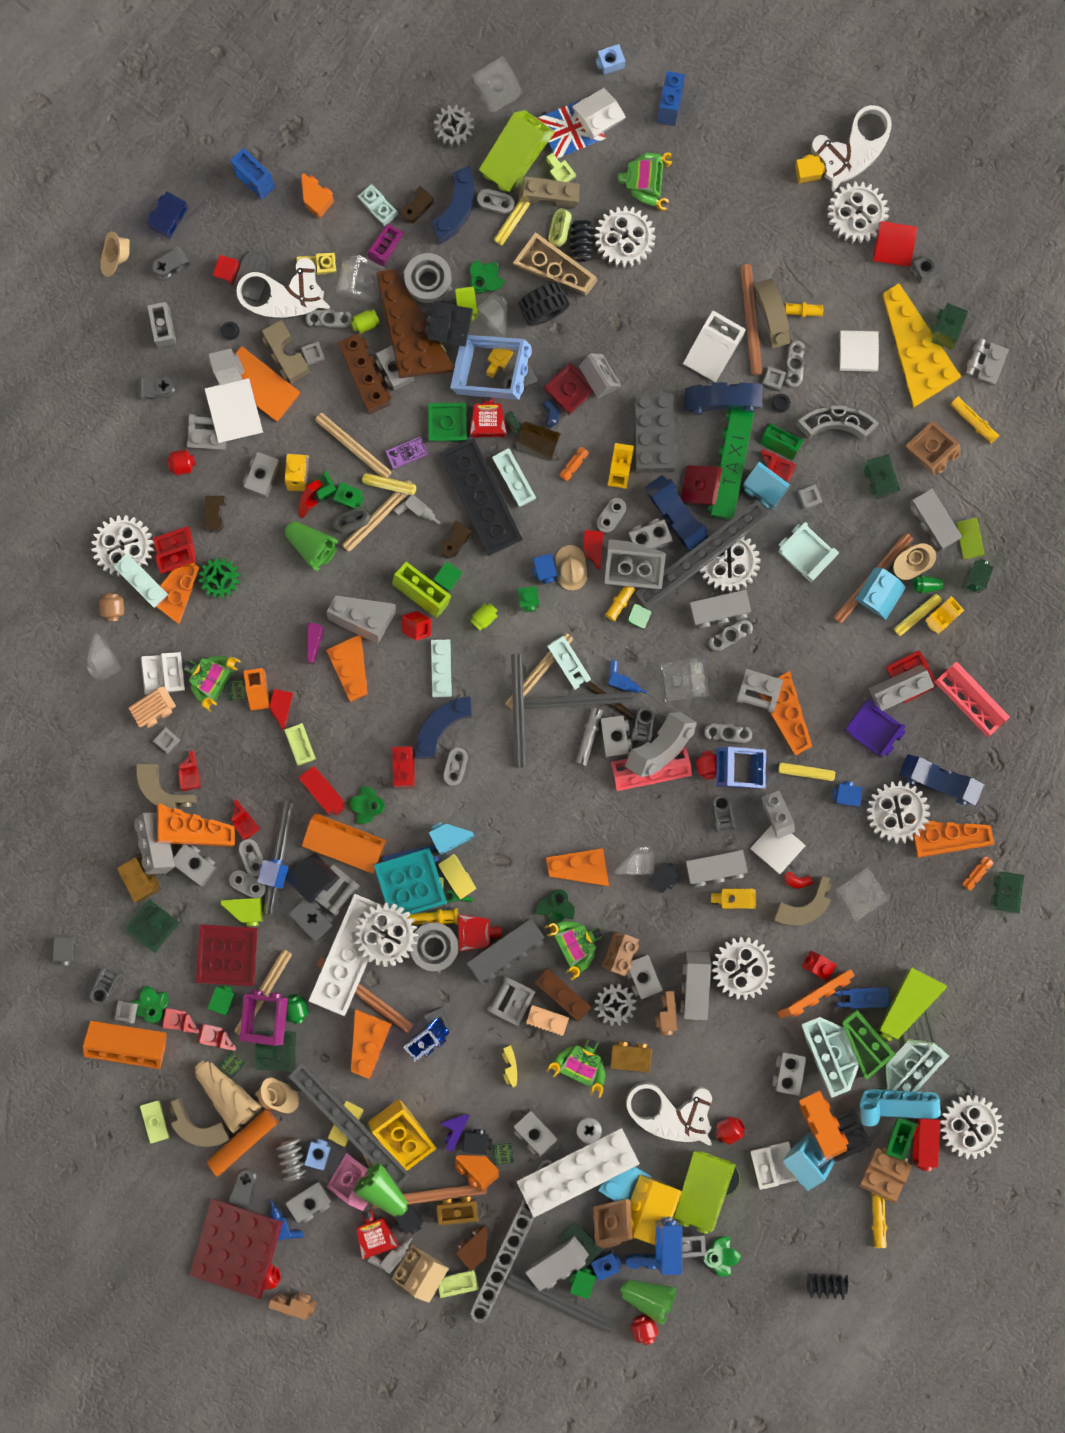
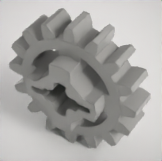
M448 105L447 111L443 108L441 109L442 115L436 114L438 121H434V126L436 127L434 132L438 134V140L443 138L444 145L450 142L451 147H453L454 143H457L459 147L461 141L467 143L466 137L472 138L470 131H474V126L472 125L474 119L470 118V112L465 113L464 107L458 110V105H455L454 109H451L450 105ZM452 120H453L454 124L457 126V127H456V132H455V129L453 128V126L451 125V124H452Z
M610 984L609 990L603 987L604 993L598 992L600 1000H595L599 1004L598 1007H595V1010H600L598 1018L604 1016L603 1022L606 1023L609 1020L610 1026H613L614 1022L621 1026L622 1020L628 1023L627 1017L633 1018V1015L630 1013L631 1010H636L632 1006L636 1000H631L630 998L633 993L627 994V987L621 990V984H618L617 988ZM616 992L622 993L627 999L621 1000L617 997ZM610 994L609 1001L602 1004L605 996ZM614 999L617 1002L624 1003L618 1006V1010L606 1006L612 1004ZM628 1006L627 1012L621 1017L622 1009ZM610 1010L613 1012L614 1018L607 1016L604 1011Z

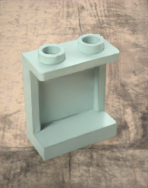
M805 522L803 525L799 523L791 531L794 534L789 539L785 537L779 544L781 548L778 553L812 583L839 552L835 548L831 549Z

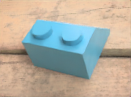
M759 462L742 487L747 495L750 497L755 496L759 499L763 507L773 510L786 493L790 484Z
M874 567L855 600L886 620L906 587L897 577L885 569Z
M442 823L431 827L432 831L429 832L441 855L475 837L471 831L449 824L443 825Z
M809 1132L788 1151L783 1162L787 1169L795 1175L798 1182L809 1191L826 1180L835 1160L833 1158L825 1160L812 1132Z
M635 1166L600 1184L598 1191L614 1201L631 1200L639 1175L650 1178L651 1175Z

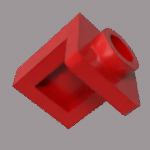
M813 951L808 953L802 964L803 969L810 971L827 982L837 964Z

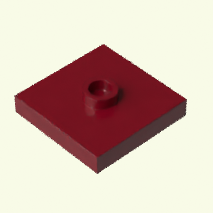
M571 362L543 388L569 416L594 393L586 378Z
M687 465L681 494L682 502L684 504L716 505L722 468Z

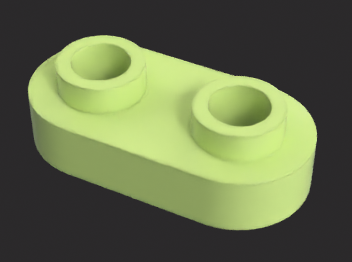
M563 208L558 209L553 215L548 237L549 242L556 247H560L566 242L571 222V213Z

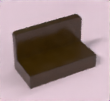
M525 421L520 431L516 449L551 461L561 433Z

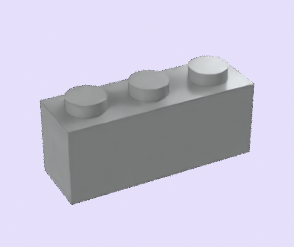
M231 348L209 354L213 373L220 385L243 380L241 374L245 373L242 362L238 358V354H234Z
M933 489L911 501L910 509L915 517H919L921 521L920 526L925 533L928 532L930 535V542L935 549L938 548L939 551H942L962 538Z
M746 590L690 602L689 604L694 627L699 626V629L708 628L711 626V623L718 622V625L725 624L732 618L743 620L748 618L747 615L751 613Z
M919 665L869 688L875 705L883 711L934 686L928 671L922 665Z
M157 812L142 813L135 819L134 827L138 834V847L141 850L142 866L145 869V874L167 873L175 867L170 843H157Z
M743 850L685 862L689 884H694L695 887L705 886L706 881L713 880L714 884L725 882L724 878L731 876L733 880L744 878L743 874L748 873Z
M574 1236L531 1264L525 1273L539 1291L544 1288L550 1289L557 1283L556 1280L559 1278L564 1280L571 1274L570 1271L573 1269H581L586 1264L585 1260L589 1254Z

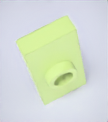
M303 723L284 730L297 766L316 760Z
M160 1100L141 1105L140 1108L150 1144L170 1138Z
M475 1269L444 1276L438 1287L440 1298L478 1290L479 1286Z

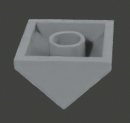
M590 353L579 365L580 370L597 398L622 387L603 354Z

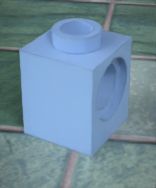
M619 44L598 51V58L595 60L598 69H602L603 75L625 68V59ZM611 57L615 61L612 63H608L605 61V59Z
M317 1139L311 1142L305 1162L306 1166L320 1170L325 1169L331 1146L327 1145L328 1141ZM317 1148L324 1152V1156L321 1159H317L314 1156V1150Z

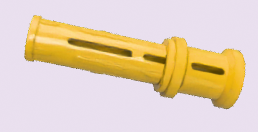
M458 908L445 911L438 909L436 912L414 913L409 915L408 919H415L411 925H423L424 922H427V924L455 923V925H459Z

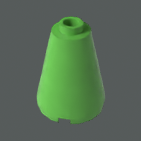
M297 521L291 522L285 528L286 538L315 571L320 570L319 566L321 564L324 566L328 564L337 550L335 547V543L338 544L337 539Z
M380 1163L374 1164L367 1170L368 1174L358 1180L353 1192L356 1196L394 1217L403 1215L408 1208L406 1206L408 1201L384 1166Z
M629 1279L628 1282L623 1283L620 1293L623 1294L622 1298L658 1324L664 1325L667 1317L664 1316L671 1311L677 1288Z

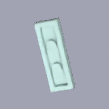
M509 448L492 457L519 508L536 499Z
M128 553L113 566L154 608L168 596L162 587Z
M431 640L432 697H452L450 640Z

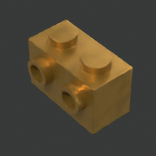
M135 857L117 868L134 902H142L161 891L158 879L153 874H145V869L142 866V857Z
M617 1041V1045L612 1044L610 1068L650 1073L652 1049L648 1048V1044L636 1043V1047L628 1046V1042Z
M472 1196L460 1197V1201H453L452 1199L441 1200V1203L437 1204L439 1225L478 1221L477 1200L472 1199Z

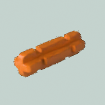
M580 447L576 452L577 455H574L565 466L566 469L560 472L562 479L569 481L572 477L571 474L575 473L582 464V459H586L589 455L585 448Z
M983 857L980 861L981 864H978L969 874V878L964 880L962 885L967 890L971 891L975 887V882L978 883L987 872L986 869L993 865L990 858Z

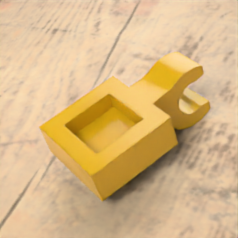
M493 349L487 360L491 364L486 371V375L493 379L498 368L504 370L513 352L505 349Z

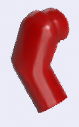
M787 872L784 875L785 883L794 889H801L813 884L810 875L803 878H798L793 872Z

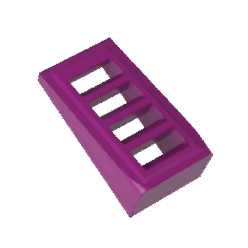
M387 224L369 249L368 259L384 267L404 232ZM387 233H390L393 236H395V239L388 236Z
M308 622L307 659L310 664H315L325 629L321 625Z

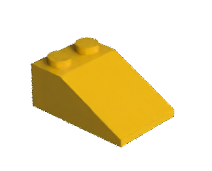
M400 1099L368 1121L374 1136L407 1171L437 1149Z

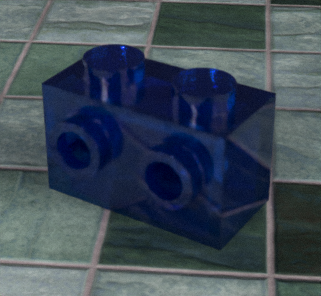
M166 191L165 195H161L158 199V206L155 211L149 214L147 221L150 229L170 239L189 207L184 200Z
M437 1017L413 1035L403 1048L416 1062L422 1056L427 1057L436 1046L437 1048L441 1047L447 1041L445 1037L450 1031Z

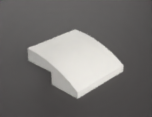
M840 331V371L878 372V332Z
M181 652L143 656L140 658L145 695L160 687H165L168 693L185 690Z
M770 826L750 849L778 874H781L806 845L792 833L777 839L772 826Z
M789 1141L750 1151L760 1190L798 1180L783 1162L788 1151L791 1149Z

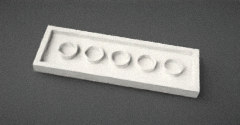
M354 894L309 1002L345 1017L370 956L363 957L365 950H358L362 945L356 943L360 939V936L355 935V933L360 932L356 925H362L359 918L365 919L364 912L371 913L370 907H374L377 910L378 903ZM385 916L380 918V925L382 927L386 921ZM375 925L372 926L373 929L381 932ZM372 933L370 935L371 943H375L377 941V935L375 933Z
M621 1128L517 1181V1184L533 1217H537L640 1163Z

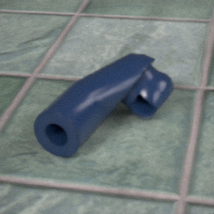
M548 399L542 406L548 412V419L545 420V425L552 428L558 424L559 410Z

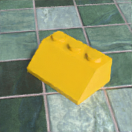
M639 1175L630 1200L632 1237L656 1245V1220H661V1217H673L682 1191L656 1179Z

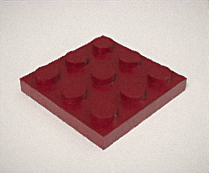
M200 925L196 983L255 986L259 928Z

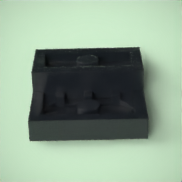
M314 853L296 865L286 875L285 879L311 903L323 890L327 892L340 877Z
M854 1108L836 1116L840 1125L838 1127L840 1134L844 1133L849 1143L846 1145V1152L834 1157L836 1162L872 1146Z

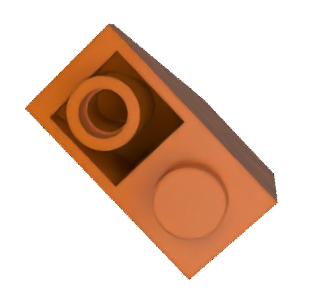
M303 173L301 177L305 207L318 218H321L334 203L333 193L324 186L322 188L318 185L319 182L312 175L308 177Z
M263 668L244 670L245 687L250 710L270 708L265 670Z
M457 1155L455 1157L456 1170L461 1175L464 1174L468 1178L469 1184L474 1189L478 1188L480 1192L499 1178V1170L486 1156Z

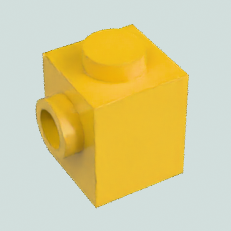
M807 155L803 159L796 161L795 169L798 184L821 180L822 174L825 173L823 161L820 162L819 156Z

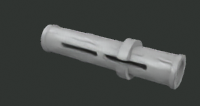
M591 707L588 722L584 726L586 729L575 763L587 766L596 732H599L598 725L603 713L602 710Z

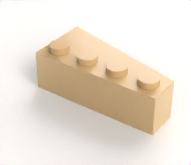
M536 232L513 262L516 268L553 283L558 282L561 286L587 296L598 281L595 275Z

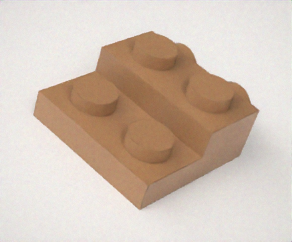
M934 421L927 425L905 446L906 450L916 457L920 464L933 476L937 472L942 473L946 469V464L950 460H956L961 451L960 443Z
M614 931L601 967L625 976L632 967L631 959L633 954L635 955L638 951L639 939Z
M671 990L664 991V995H661V1004L666 1010L658 1011V1015H655V1024L657 1028H660V1035H673V1031H677L674 991Z
M876 1148L872 1152L859 1186L895 1204L903 1184L907 1181L912 1165L908 1163L909 1161L906 1158L904 1161L886 1155L887 1148Z
M623 1199L594 1207V1240L596 1246L609 1248L621 1245V1242L632 1239L630 1200Z
M304 1292L296 1293L292 1300H290V1296L279 1293L273 1296L268 1308L306 1320L308 1316H312L317 1302L310 1298V1294Z

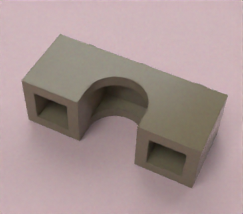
M524 176L520 182L519 202L537 204L539 201L547 200L556 202L555 206L574 208L579 202L580 184Z
M282 320L262 330L264 334L262 340L267 348L271 347L273 351L271 356L276 364L280 363L283 368L280 372L285 380L289 379L290 383H293L311 373L300 352L293 356H287L283 353L284 346L293 340Z

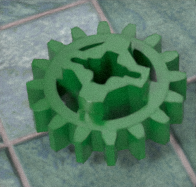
M215 557L214 563L208 560L209 566L203 565L202 567L205 571L199 572L203 577L199 580L200 583L204 584L201 587L202 590H207L206 594L208 596L213 593L214 599H217L218 595L225 599V594L231 597L230 591H237L235 585H240L241 583L237 580V578L241 577L240 573H235L238 567H232V561L226 563V558L224 557L221 562L217 557ZM222 566L228 568L231 572H224ZM214 568V571L212 572V574H211V575H208L209 572ZM219 572L224 577L220 583L216 580L219 577ZM232 581L231 584L226 588L225 586L228 584V582ZM209 584H215L218 590L212 589Z

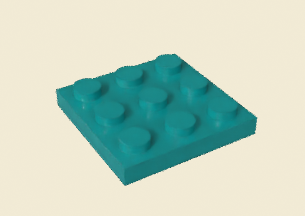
M430 847L374 865L385 902L389 903L390 909L393 904H396L397 910L403 907V914L410 912L411 915L447 904Z

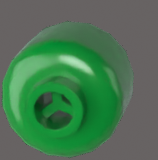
M298 994L287 996L286 1021L293 1022V1024L304 1022V1018L309 1014L304 997Z

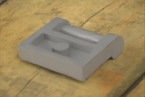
M190 414L187 448L226 451L227 441L219 443L215 430L196 429V424L214 425L212 417L196 416V414Z
M746 669L737 702H745L768 709V712L774 713L783 680ZM749 690L772 697L771 702L745 695V692Z
M333 864L330 868L340 879L327 892L323 890L315 900L337 916L341 906L360 885ZM346 881L349 885L335 903L331 905L329 900Z
M504 976L502 979L503 984L492 1006L489 1005L487 1011L518 1026L536 991ZM511 985L515 987V990L504 1012L499 1010V1007Z

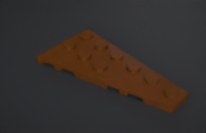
M396 269L377 271V281L399 378L454 372L455 367L440 342L427 339L428 335H425V327L428 322L408 292Z

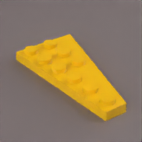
M897 284L884 292L882 296L891 322L896 348L912 400V407L915 408L959 380L961 375L901 285Z

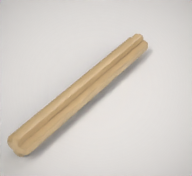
M323 413L316 417L315 420L319 425L377 474L386 478L390 476L391 471Z
M396 491L371 515L370 521L366 526L357 529L342 544L343 547L350 552L408 494Z
M568 633L563 634L570 644L573 638ZM550 651L523 681L524 697L554 663L555 658ZM513 696L506 701V706L513 710Z
M282 950L259 990L264 991V995L270 993L290 960L292 954L289 951ZM256 1000L255 1016L264 1003L263 1000ZM242 1018L235 1028V1033L240 1035Z

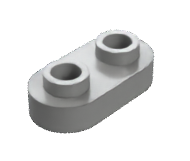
M484 189L478 194V205L482 209L504 215L511 213L514 209V200L508 194L490 189ZM489 198L490 202L485 203L483 200ZM507 203L508 207L503 208L501 205Z
M614 498L607 504L597 520L599 531L608 534L616 528L626 512V503L622 499ZM618 504L621 508L620 510H615L613 506ZM604 520L610 521V525H609V526H605V525L603 524V521H604Z
M454 748L449 753L444 771V780L448 785L456 786L463 779L468 755L462 748ZM460 754L462 760L456 761L455 756ZM451 773L457 774L455 780L450 779Z
M246 839L240 843L239 852L248 874L257 877L259 876V870L255 871L253 865L258 863L261 866L264 859L258 844L254 840ZM249 845L253 847L250 853L246 851V847Z
M235 871L229 878L230 885L234 889L252 898H261L266 893V885L258 883V878L244 871ZM238 876L242 878V882L240 884L236 883V878ZM258 885L259 891L255 893L253 887Z

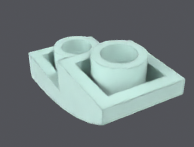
M372 184L358 195L360 201L384 227L398 215L397 210L385 200L384 196Z

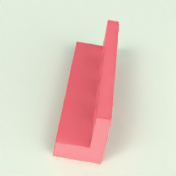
M957 661L935 681L987 737L991 736L1010 718ZM947 677L952 687L947 686L942 680ZM957 692L965 696V701L958 697ZM971 706L978 710V714H974L971 711ZM984 720H988L993 725L991 730L986 727Z
M686 747L678 754H683L684 758H674L658 772L645 777L638 776L628 768L617 772L616 768L625 767L628 759L611 762L616 790L620 791L692 776L691 763Z

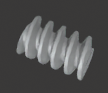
M592 1118L582 1120L577 1127L578 1137L586 1143L597 1141L602 1133L599 1122ZM586 1125L594 1127V1134L592 1136L584 1134L586 1131L584 1127Z
M299 1138L279 1142L281 1145L276 1148V1150L283 1152L278 1155V1158L284 1159L280 1166H286L281 1173L288 1174L283 1181H293L306 1177L302 1176L306 1169L300 1168L305 1162L298 1160L303 1157L302 1153H297L301 1146L295 1145L300 1141Z

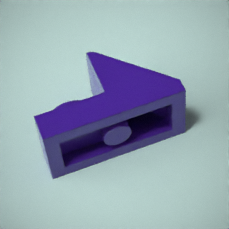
M465 1113L440 1122L441 1125L454 1130L453 1133H448L444 1141L447 1144L446 1149L453 1152L469 1118V1114Z

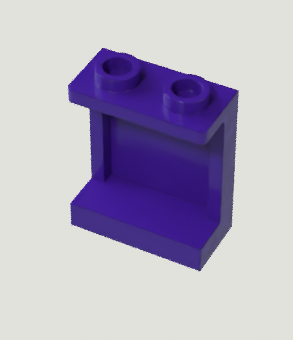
M868 698L844 732L882 758L884 755L888 757L894 749L892 744L895 740L899 741L903 737L905 725L900 724L881 711Z

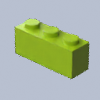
M405 562L394 574L392 585L436 619L448 606L451 595L408 562Z

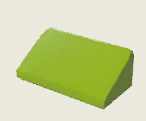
M977 517L956 522L957 529L962 536L960 545L963 560L982 557L984 549Z

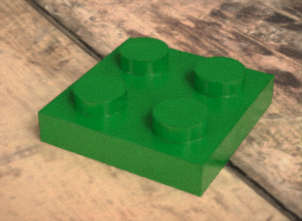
M428 403L429 442L467 441L466 403Z

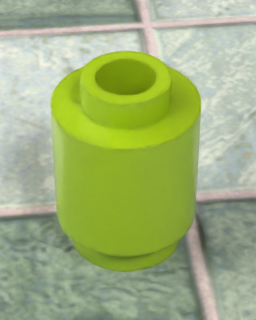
M374 309L371 311L366 310L353 316V321L350 322L354 332L358 331L359 334L371 330L377 324H380Z
M484 603L472 615L473 617L470 621L481 631L483 628L486 629L498 617L495 614L498 610L491 603L488 605Z

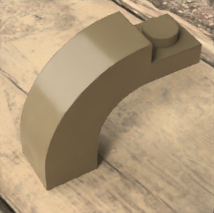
M772 278L753 283L757 302L761 306L766 320L771 347L776 348L790 344L788 319L776 284Z
M137 764L139 787L151 803L156 806L163 804L171 809H178V804H180V807H192V804H197L196 795H171L163 790L159 782V765Z
M820 877L813 899L803 907H793L780 902L773 921L784 925L796 926L807 924L820 917L831 899L824 897L825 894L828 895L831 888L830 878Z
M181 1098L171 1101L170 1111L173 1117L178 1119L172 1122L171 1125L176 1133L185 1141L196 1146L210 1147L231 1139L224 1121L210 1127L198 1126L188 1117Z

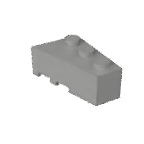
M335 596L327 610V619L379 644L396 614V604Z
M686 951V963L683 964L682 975H685V982H682L681 994H684V1001L680 1002V1012L684 1013V1019L708 1020L711 975L709 952Z

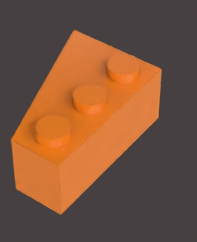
M355 1009L351 1072L368 1079L371 1078L393 1023Z
M818 1091L799 1100L800 1110L825 1160L827 1161L846 1152V1145L849 1144L844 1133L840 1134L838 1129L840 1125L836 1117H832L830 1113L831 1107L827 1099L823 1098L821 1092Z

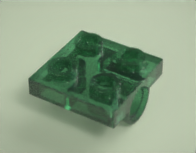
M149 899L125 930L152 952L156 953L180 922L153 900Z
M257 1031V1033L274 1035V1031ZM284 1031L283 1045L274 1046L256 1043V1070L294 1071L296 1069L297 1031Z

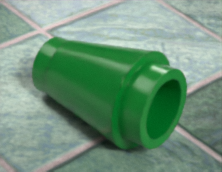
M919 575V577L914 578L913 588L919 594L942 590L943 580Z

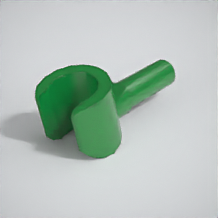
M446 892L453 894V899L447 900V902L453 903L455 901H473V898L471 897H463L462 899H460L455 892Z

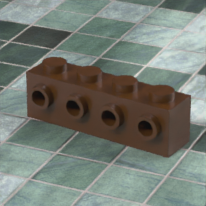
M358 333L339 341L338 344L368 413L371 414L390 406L389 399H391L388 389H383L381 385L384 380L380 371L376 372L373 367L376 365L373 355H368L366 351L369 347L365 337L361 338Z

